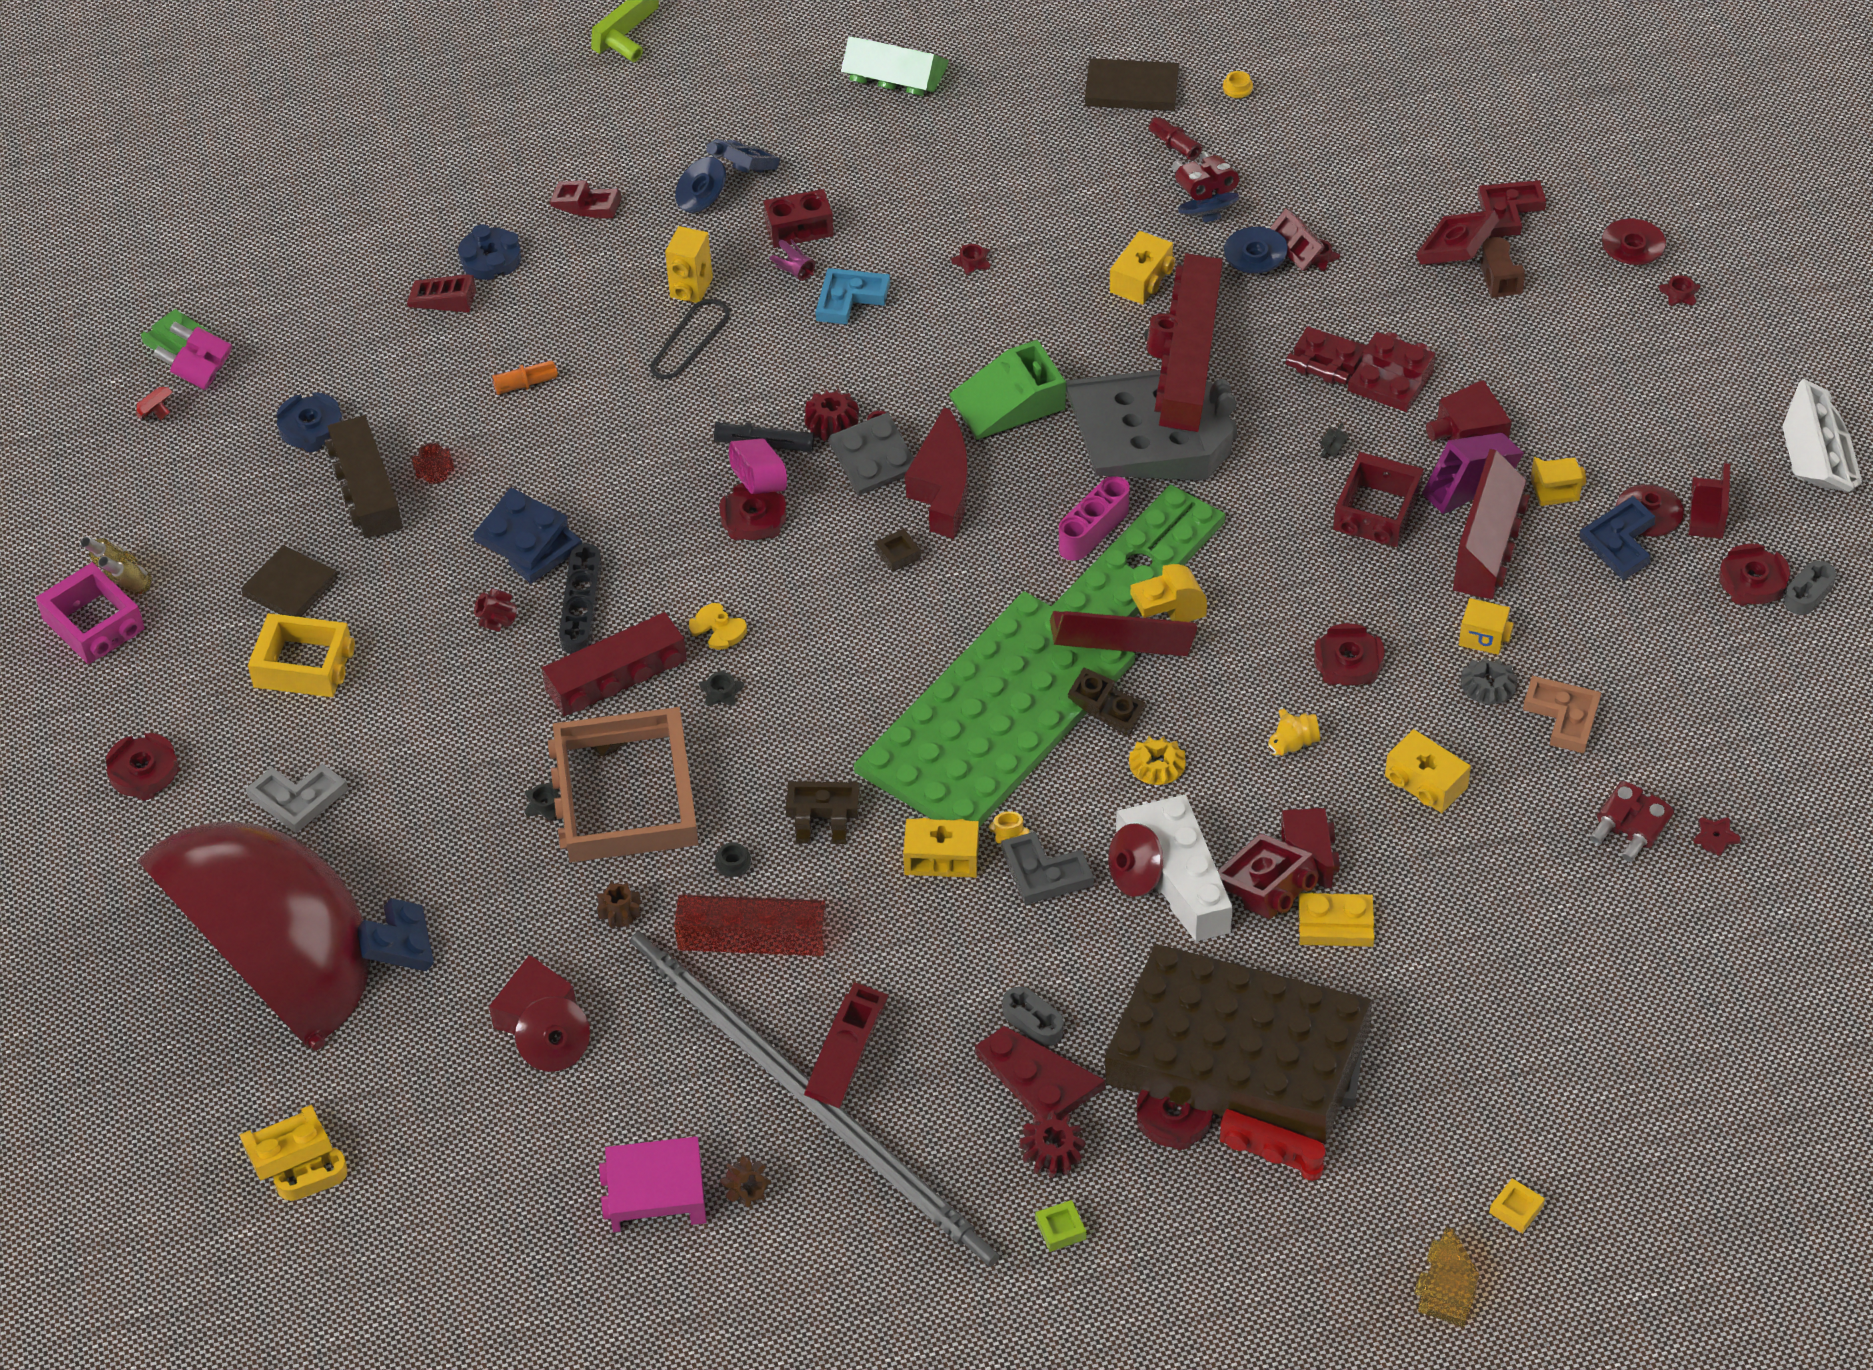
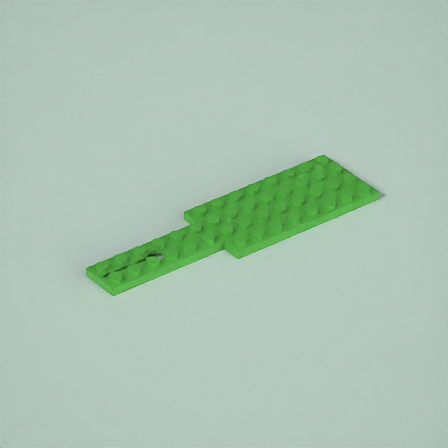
M1170 484L1052 606L1023 591L854 763V773L931 819L979 821L980 827L1087 714L1086 711L1068 698V692L1083 667L1114 680L1116 683L1135 663L1134 652L1054 645L1050 626L1052 612L1071 611L1135 617L1140 611L1130 594L1131 585L1161 576L1163 566L1185 565L1225 523V513ZM1134 554H1144L1151 558L1152 564L1150 566L1140 565L1133 569L1126 563V560Z

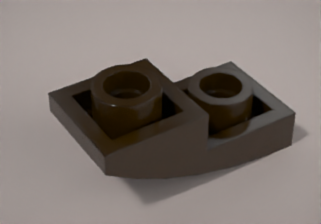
M1083 667L1068 692V698L1099 721L1130 736L1145 711L1146 703L1114 689V680Z

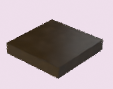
M282 545L241 587V591L244 597L280 615L302 617L338 579L336 570Z

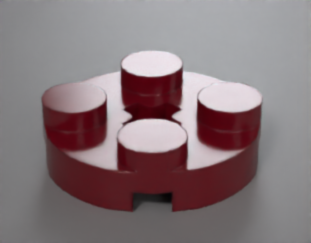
M743 483L733 487V493L727 497L724 495L719 504L721 524L728 531V536L733 540L775 538L781 533V527L787 517L786 500L781 492L779 494L777 492L751 494ZM750 508L757 509V513L751 514L748 512L750 511Z
M1760 544L1738 545L1728 551L1727 557L1721 562L1719 570L1720 584L1731 595V600L1737 605L1745 606L1749 603L1765 604L1781 600L1785 594L1790 577V567L1786 559L1778 552H1775V555L1770 552L1764 551L1765 546ZM1749 571H1754L1755 574L1762 576L1753 577L1750 576L1748 573Z
M1344 623L1334 625L1327 629V634L1322 636L1321 639L1319 636L1316 640L1314 649L1315 666L1322 674L1323 681L1329 685L1353 686L1372 684L1377 680L1378 673L1383 667L1385 649L1382 640L1377 635L1374 638L1371 634L1366 633L1367 628L1358 624ZM1345 651H1351L1352 655L1356 657H1344Z
M144 733L145 737L133 739L132 735L125 737L114 744L107 753L105 761L107 765L106 772L111 786L119 793L127 796H136L141 801L152 799L156 792L167 787L178 773L179 764L171 742L155 733ZM149 761L148 765L144 768L138 769L135 767L136 763L143 764Z
M1143 1089L1137 1098V1126L1149 1140L1158 1145L1173 1147L1177 1150L1188 1149L1193 1143L1202 1139L1211 1127L1213 1120L1212 1110L1206 1112L1191 1108L1190 1104L1186 1102L1185 1106L1170 1102V1097L1166 1096L1163 1099L1149 1096V1091ZM1176 1106L1181 1107L1182 1115L1170 1116L1165 1110L1166 1108L1173 1110Z

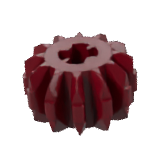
M825 388L822 395L813 393L812 399L806 401L804 423L807 430L814 432L815 438L821 437L825 443L829 440L830 435L859 424L857 401H853L850 393L842 394L839 388L835 392H829Z
M1053 1109L1049 1112L1047 1120L1038 1113L1034 1115L1033 1124L1027 1123L1024 1125L1022 1133L1025 1137L1020 1138L1019 1148L1026 1151L1022 1157L1024 1163L1036 1162L1033 1169L1035 1174L1041 1172L1043 1167L1047 1169V1174L1051 1179L1055 1177L1057 1168L1067 1175L1071 1171V1164L1078 1165L1080 1163L1082 1155L1079 1151L1084 1150L1086 1144L1084 1139L1078 1137L1082 1131L1081 1125L1069 1127L1071 1119L1069 1114L1063 1116L1061 1121L1057 1119V1114Z

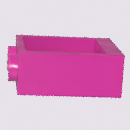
M93 562L35 597L42 619L88 665L145 629L139 607ZM103 594L119 611L83 634L67 616Z

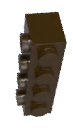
M366 415L327 425L330 439L324 440L329 459L336 457L337 461L332 462L337 481L344 480L345 484L340 485L345 504L352 503L353 507L348 508L353 527L360 526L364 539L402 529L399 507Z

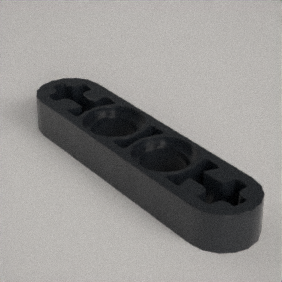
M580 544L570 554L559 629L561 648L568 654L577 652L592 644L602 570L600 550L593 544ZM586 558H589L587 563L588 569H583L582 563ZM579 582L591 583V586L585 590L574 588ZM578 607L588 610L581 616L570 614L573 609ZM574 628L579 629L580 632L577 640H573Z

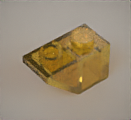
M1445 1227L1441 1241L1435 1239L1432 1241L1427 1256V1262L1432 1263L1428 1273L1421 1271L1414 1294L1420 1296L1418 1312L1464 1328L1476 1296L1480 1275L1455 1231Z

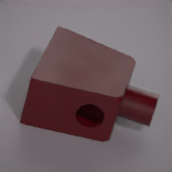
M1482 380L1442 398L1439 402L1437 420L1427 422L1426 431L1431 441L1446 437L1448 440L1497 433H1503L1509 438L1512 422L1485 381Z
M528 955L489 1005L493 1028L515 1035L517 1020L524 1009L534 1001L544 997H563L577 1005L574 987L537 959ZM554 1030L549 1034L550 1042L559 1030Z

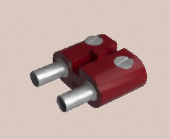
M1203 152L1200 155V160L1203 163L1201 166L1196 161L1183 165L1181 161L1177 160L1172 164V169L1176 172V182L1197 201L1212 197V191L1214 190L1219 195L1235 189L1239 183V174L1221 156H1211L1208 152Z
M1621 781L1596 815L1600 823L1590 836V840L1600 845L1610 830L1619 835L1621 832L1627 834V839L1631 842L1622 853V857L1626 861L1632 862L1642 847H1652L1674 815V810L1660 798L1652 794L1650 797L1643 795V789L1627 781Z

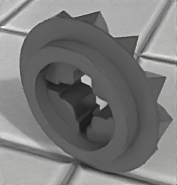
M1485 656L1479 662L1472 659L1469 666L1463 668L1461 686L1467 696L1479 703L1499 704L1507 701L1514 695L1517 688V675L1513 673L1512 665H1503L1500 658L1496 661H1489ZM1486 674L1491 675V678L1495 679L1493 687H1491L1490 683H1488V680L1484 678Z

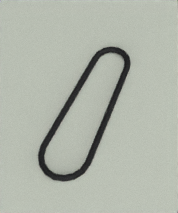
M704 299L694 304L650 365L652 374L660 379L676 377L727 322L730 316L727 305L715 299ZM704 304L721 306L725 311L724 318L677 370L670 374L658 373L655 370L656 364L693 312Z

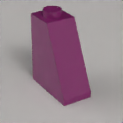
M1503 433L1448 440L1422 495L1442 514H1446L1474 499L1489 449L1497 450L1515 469L1524 452Z

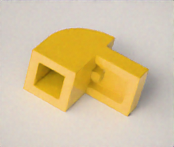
M1184 565L1163 566L1161 576L1132 584L1130 587V594L1143 618L1166 611L1172 621L1190 622L1206 617L1207 598L1192 571Z

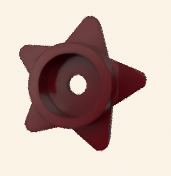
M1319 239L1325 248L1311 265H1315L1321 271H1325L1329 262L1339 260L1340 254L1332 251V246L1327 240Z
M978 244L963 245L959 252L960 255L951 258L952 264L963 267L967 276L977 269L989 270L991 264L986 260L989 249H983Z
M1677 275L1670 279L1669 284L1659 285V291L1668 296L1669 306L1681 302L1694 306L1697 302L1694 294L1700 290L1701 286L1694 284L1693 280L1687 276Z
M1703 817L1698 820L1701 832L1695 836L1693 842L1701 844L1706 851L1721 856L1728 849L1729 845L1741 843V837L1730 830V818L1725 817L1716 822ZM1714 833H1717V834H1719L1720 836L1716 837V836H1714L1713 834H1714Z

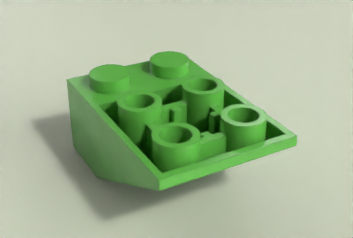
M1037 339L1008 349L953 390L949 397L976 440L1066 409V381Z

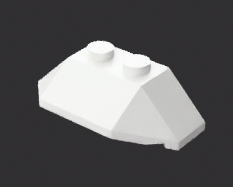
M1803 379L1798 384L1782 426L1786 439L1785 444L1792 464V471L1802 481L1806 480L1823 488L1850 492L1862 483L1850 434L1840 413L1830 402L1832 397L1829 391Z

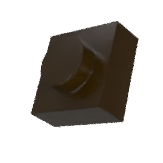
M905 529L875 541L876 553L891 572L921 559V549Z

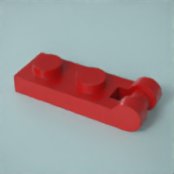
M1226 1109L1221 1120L1220 1142L1227 1144L1234 1150H1245L1262 1156L1271 1163H1282L1300 1170L1301 1175L1307 1180L1313 1181L1321 1178L1326 1152L1325 1146L1321 1142Z

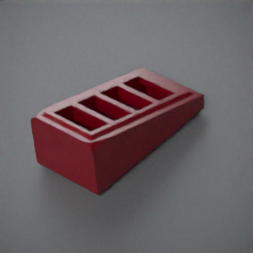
M456 275L415 280L407 300V307L469 313L476 293L474 275ZM420 291L425 292L423 296H419Z

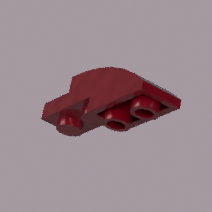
M856 982L853 983L849 993H846L806 1086L804 1096L840 1109L862 1062L864 1051L886 1006L889 994Z

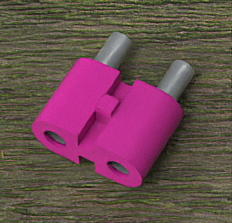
M174 322L170 332L187 340L186 346L182 347L178 355L158 346L153 356L170 364L171 373L206 390L216 377L218 369L220 370L226 362L233 346L200 327H196L192 331Z

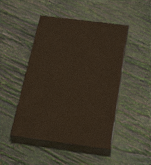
M1089 58L1084 106L1175 111L1179 63Z

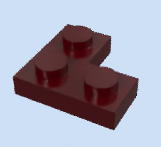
M1540 180L1478 186L1477 196L1482 211L1495 210L1499 218V222L1491 231L1490 238L1521 235L1522 223L1519 213L1545 211L1546 198Z

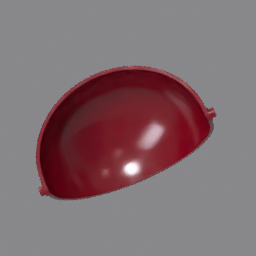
M214 822L181 830L160 841L137 859L139 864L307 1048H313L315 1051L320 1050L326 1043L325 1038L337 1030L356 1008L363 995L370 970V959L362 958L358 937V927L363 922V918L355 899L343 880L329 864L309 847L282 832L261 825L243 822Z

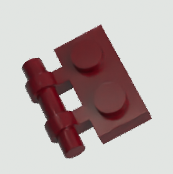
M1307 326L1294 347V354H1288L1285 365L1295 368L1297 373L1303 375L1310 373L1322 377L1324 382L1332 385L1335 382L1347 385L1350 375L1354 374L1362 362V354L1367 345Z

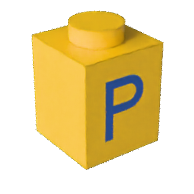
M1469 598L1461 623L1458 646L1499 655L1503 642H1510L1514 623L1508 621L1510 607Z

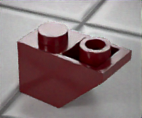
M1326 808L1282 810L1281 841L1312 853L1319 873L1317 883L1324 888H1332L1333 873H1339L1340 862L1338 851H1332L1331 844H1335L1334 822H1327Z

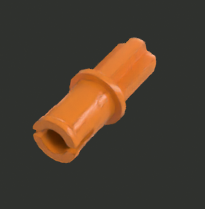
M547 361L525 368L523 365H519V369L492 375L496 394L500 395L521 388L528 390L530 385L555 379L558 372L554 361Z

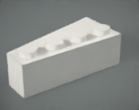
M1186 794L1116 811V833L1127 824L1139 823L1149 827L1158 837L1163 851V870L1155 889L1159 894L1162 893L1170 903V909L1195 941H1200L1231 933L1232 905Z

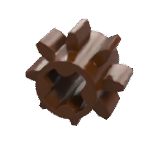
M610 883L604 894H597L599 905L597 907L598 918H607L610 928L614 926H626L628 928L634 917H641L640 892L631 893L629 883Z
M741 1156L740 1163L734 1165L726 1164L728 1169L726 1178L720 1179V1183L730 1188L725 1196L727 1199L735 1202L740 1197L741 1204L747 1208L750 1207L751 1201L758 1198L761 1200L765 1199L763 1193L766 1185L771 1184L772 1181L766 1176L761 1175L766 1168L764 1164L757 1161L752 1165L750 1159L746 1156Z

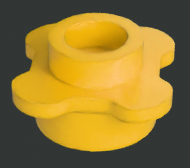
M1013 811L998 814L994 818V822L989 825V831L995 833V841L1001 844L1002 840L1030 833L1029 829L1023 826L1022 816Z

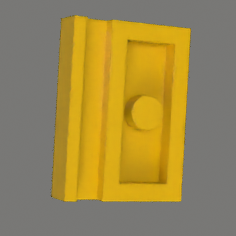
M1299 894V945L1374 946L1373 895Z

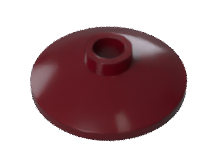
M1627 218L1617 220L1605 228L1602 234V246L1610 257L1619 262L1630 265H1643L1657 260L1663 254L1666 239L1663 232L1654 224L1641 219Z
M1642 484L1630 487L1623 491L1617 499L1616 506L1634 496L1655 516V525L1641 533L1640 535L1658 537L1667 535L1676 530L1683 519L1684 510L1679 498L1668 489L1657 485Z
M1139 823L1127 824L1119 829L1114 835L1109 848L1108 864L1110 874L1115 885L1124 894L1132 897L1147 895L1156 887L1162 875L1163 851L1160 841L1149 827Z
M558 996L544 997L531 1003L521 1013L515 1027V1044L521 1057L532 1067L547 1072L561 1071L575 1064L585 1053L590 1039V1027L585 1013L571 1000ZM554 1030H559L561 1032L560 1040L556 1043H551L549 1041V1034Z

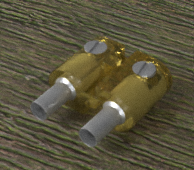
M85 536L81 539L80 545L89 550L91 560L103 569L102 572L110 580L135 594L145 593L152 583V576L143 565L137 563L138 560L124 547L118 546L105 538L93 540Z

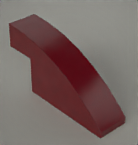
M943 408L905 474L906 498L931 505L929 508V532L954 539L962 523L967 505V454L961 429L950 409Z

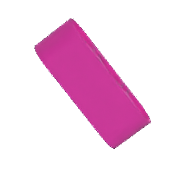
M765 439L730 442L729 461L731 468L751 494L786 490L787 474L785 465Z
M1111 476L1105 478L1059 523L1058 551L1063 558L1072 561L1084 558L1129 513L1130 491L1128 481L1122 477Z

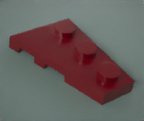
M1003 1026L975 1045L977 1057L1033 1116L1039 1113L1047 1120L1049 1112L1054 1109L1057 1119L1060 1120L1063 1116L1071 1113L1103 1091L1106 1086V1080L1006 1026Z

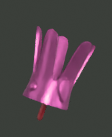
M792 239L791 242L797 251L786 241L780 240L779 245L788 254L787 258L789 261L776 255H771L769 259L778 264L774 267L792 273L800 281L814 276L815 261L805 256Z

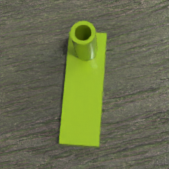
M626 0L592 27L591 49L601 54L611 47L631 62H636L641 57L643 48L626 37L625 34L657 10L659 0Z

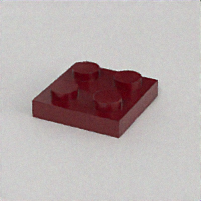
M1495 210L1444 216L1416 253L1420 265L1433 263L1439 265L1459 260L1465 262L1475 257L1478 249L1491 235V231L1499 222Z

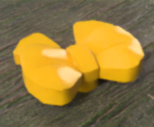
M711 603L704 606L696 614V619L691 618L689 620V631L692 636H698L709 629L714 631L708 641L709 648L716 650L728 649L729 646L740 642L747 633L745 620L742 618H729L728 614L723 611V606L720 603Z

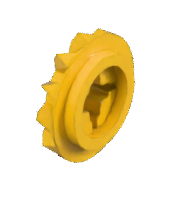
M1148 736L1145 742H1136L1134 750L1129 754L1131 772L1139 780L1152 785H1164L1175 781L1182 775L1186 766L1185 751L1179 749L1177 741L1170 743L1164 736L1160 740H1153ZM1164 755V762L1160 760L1151 762V756L1160 757Z

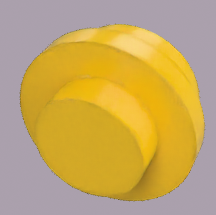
M1243 71L1230 72L1223 81V91L1233 98L1246 97L1253 90V82L1250 76Z

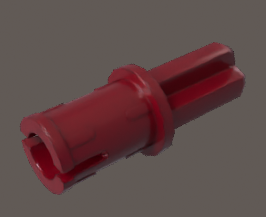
M1154 117L1151 120V124L1148 126L1149 131L1164 141L1168 149H1175L1190 161L1199 157L1202 151V144L1187 136L1183 128L1174 127L1163 118Z

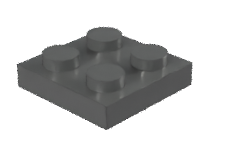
M889 412L832 434L828 441L857 496L904 478L914 460Z

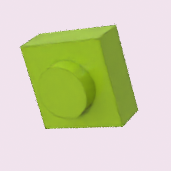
M1072 1200L1035 1212V1221L1049 1252L1086 1240L1085 1227Z

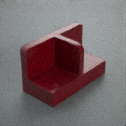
M1723 463L1720 480L1692 478L1688 535L1723 539L1729 511L1731 464Z

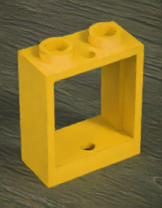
M268 613L247 665L253 688L334 697L338 684H342L344 681L346 661L348 658H352L354 654L355 640L350 637L348 624L344 622ZM285 641L330 646L322 668L277 662Z

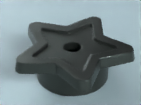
M722 670L712 674L707 681H701L699 686L707 693L705 700L707 706L720 702L734 706L735 694L744 688V682L734 681L730 674Z
M553 783L540 784L532 790L525 791V795L530 802L524 811L527 817L542 815L549 821H553L556 814L554 798L561 797L557 789H553Z

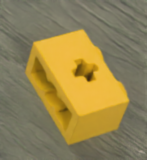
M678 226L665 250L670 297L697 303L702 300L713 279L709 235L705 231Z
M1139 230L1110 269V293L1144 305L1151 294H1156L1164 276L1169 275L1174 268L1173 242Z
M1413 729L1387 754L1385 777L1395 786L1402 787L1416 796L1424 805L1431 806L1440 813H1443L1468 788L1471 765Z
M929 818L906 819L903 850L904 875L977 878L979 821H967L964 819L934 820Z

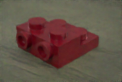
M1376 332L1363 351L1362 362L1348 381L1347 391L1407 413L1434 371L1436 353L1432 352L1424 343L1412 345L1404 342L1393 332H1387L1386 334Z
M1263 833L1257 835L1217 870L1226 891L1241 897L1245 909L1268 919H1272L1279 912L1286 913L1292 907L1293 899L1304 890L1311 891L1316 886L1319 877L1312 853Z

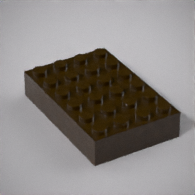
M1155 943L1105 1054L1106 1085L1140 1093L1142 1089L1147 1090L1151 1097L1163 1099L1165 1096L1170 1097V1102L1184 1106L1186 1102L1190 1104L1191 1108L1206 1112L1212 1110L1213 1114L1223 1116L1226 1109L1326 1144L1361 1050L1371 1029L1372 999Z

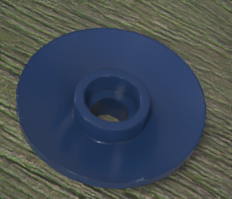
M704 157L692 163L684 171L675 191V199L679 208L687 213H696L706 209L717 199L726 180V170L723 163L715 157Z
M1223 193L1212 195V197L1204 200H1191L1181 204L1178 207V212L1185 215L1202 216L1203 222L1218 220L1221 218V211L1229 208L1240 199L1239 194Z
M1258 226L1247 227L1236 231L1226 240L1224 255L1227 262L1239 271L1264 273L1277 268L1283 263L1287 256V243L1284 237L1275 230Z

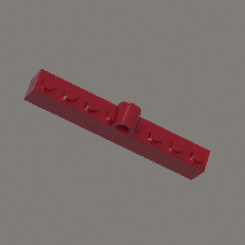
M1185 253L1183 265H1177L1169 314H1156L1150 319L1146 350L1150 355L1162 359L1154 412L1161 413L1159 426L1194 432L1199 431L1223 259Z

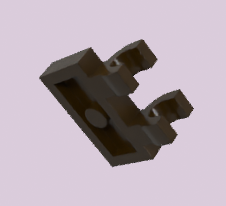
M788 781L786 817H795L796 843L810 844L811 818H831L832 844H846L847 818L858 819L860 783Z

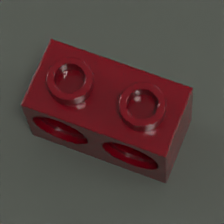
M824 189L763 200L765 225L773 248L780 247V240L793 245L791 239L798 244L834 236L833 213Z

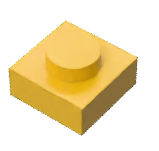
M1512 1178L1491 1204L1489 1213L1523 1234L1544 1207L1545 1198Z

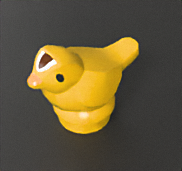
M1284 708L1280 709V721L1276 732L1268 741V747L1272 755L1283 756L1287 752L1300 750L1303 745L1312 746V743L1320 742L1316 714L1307 715L1303 713L1298 717L1289 714Z

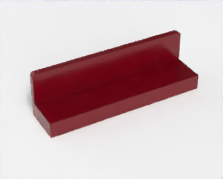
M1053 611L1050 618L1054 645L1188 657L1198 629L1197 624L1193 622L1071 611Z

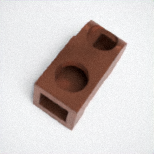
M1488 238L1482 245L1483 256L1480 261V267L1491 298L1522 294L1525 271L1522 265L1513 266L1509 256L1510 244L1503 238Z

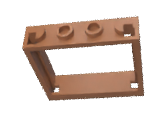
M680 707L553 723L554 739L548 740L550 759L557 758V767L551 768L553 789L560 788L561 797L554 798L557 819H564L565 827L558 828L560 850H568L570 863L699 845ZM669 737L681 823L577 836L567 750Z

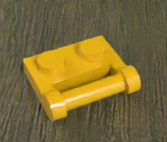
M312 1105L301 1108V1113L254 1133H251L249 1130L239 1134L245 1152L260 1181L333 1151L330 1140Z

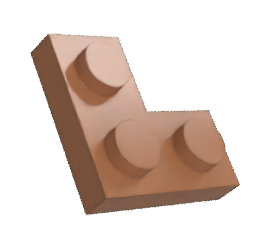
M1532 675L1524 700L1523 710L1556 718L1550 739L1551 746L1585 753L1599 706L1601 692Z

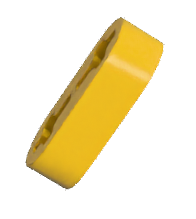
M332 1148L333 1151L273 1175L277 1193L285 1200L294 1201L340 1184L346 1178L348 1172L343 1153L336 1148ZM331 1162L334 1170L327 1172L324 1165ZM294 1176L297 1183L290 1186L287 1178Z

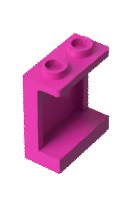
M698 1136L605 1147L606 1162L599 1163L601 1186H608V1196H601L603 1219H611L613 1233L621 1232L620 1221L684 1213L690 1214L691 1225L707 1223Z

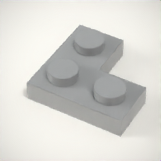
M323 763L298 784H294L271 767L246 788L247 795L251 800L295 833L299 832L349 790L347 781Z

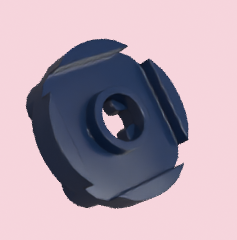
M486 224L475 226L472 229V233L464 237L458 246L459 260L463 265L465 273L467 275H474V278L481 280L495 279L494 274L504 272L505 276L512 273L519 266L522 258L519 239L516 233L502 228H490Z
M312 392L313 397L302 398L301 394L295 395L287 399L279 407L276 415L279 436L283 441L291 446L303 448L306 452H316L321 449L322 445L325 444L324 440L330 439L327 425L343 421L338 402L327 394ZM315 418L314 421L309 422V423H305V422L303 421V420H305V419H307V420H312V419Z

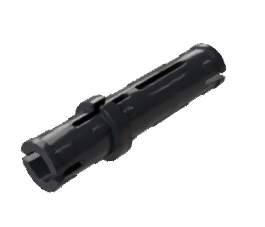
M716 422L714 442L730 443L731 441L763 438L771 448L812 453L815 434L814 432L755 427L753 423L748 422L745 425Z

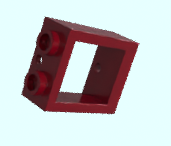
M1359 452L1335 506L1333 530L1398 548L1421 493L1424 469ZM1365 486L1405 497L1396 520L1352 508L1360 487Z

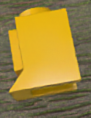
M1534 457L1530 480L1540 506L1579 501L1581 489L1586 485V474L1584 468L1578 466L1576 458L1543 461Z

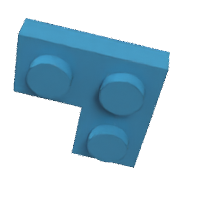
M828 268L815 311L816 321L848 324L853 302L885 306L890 287V274Z

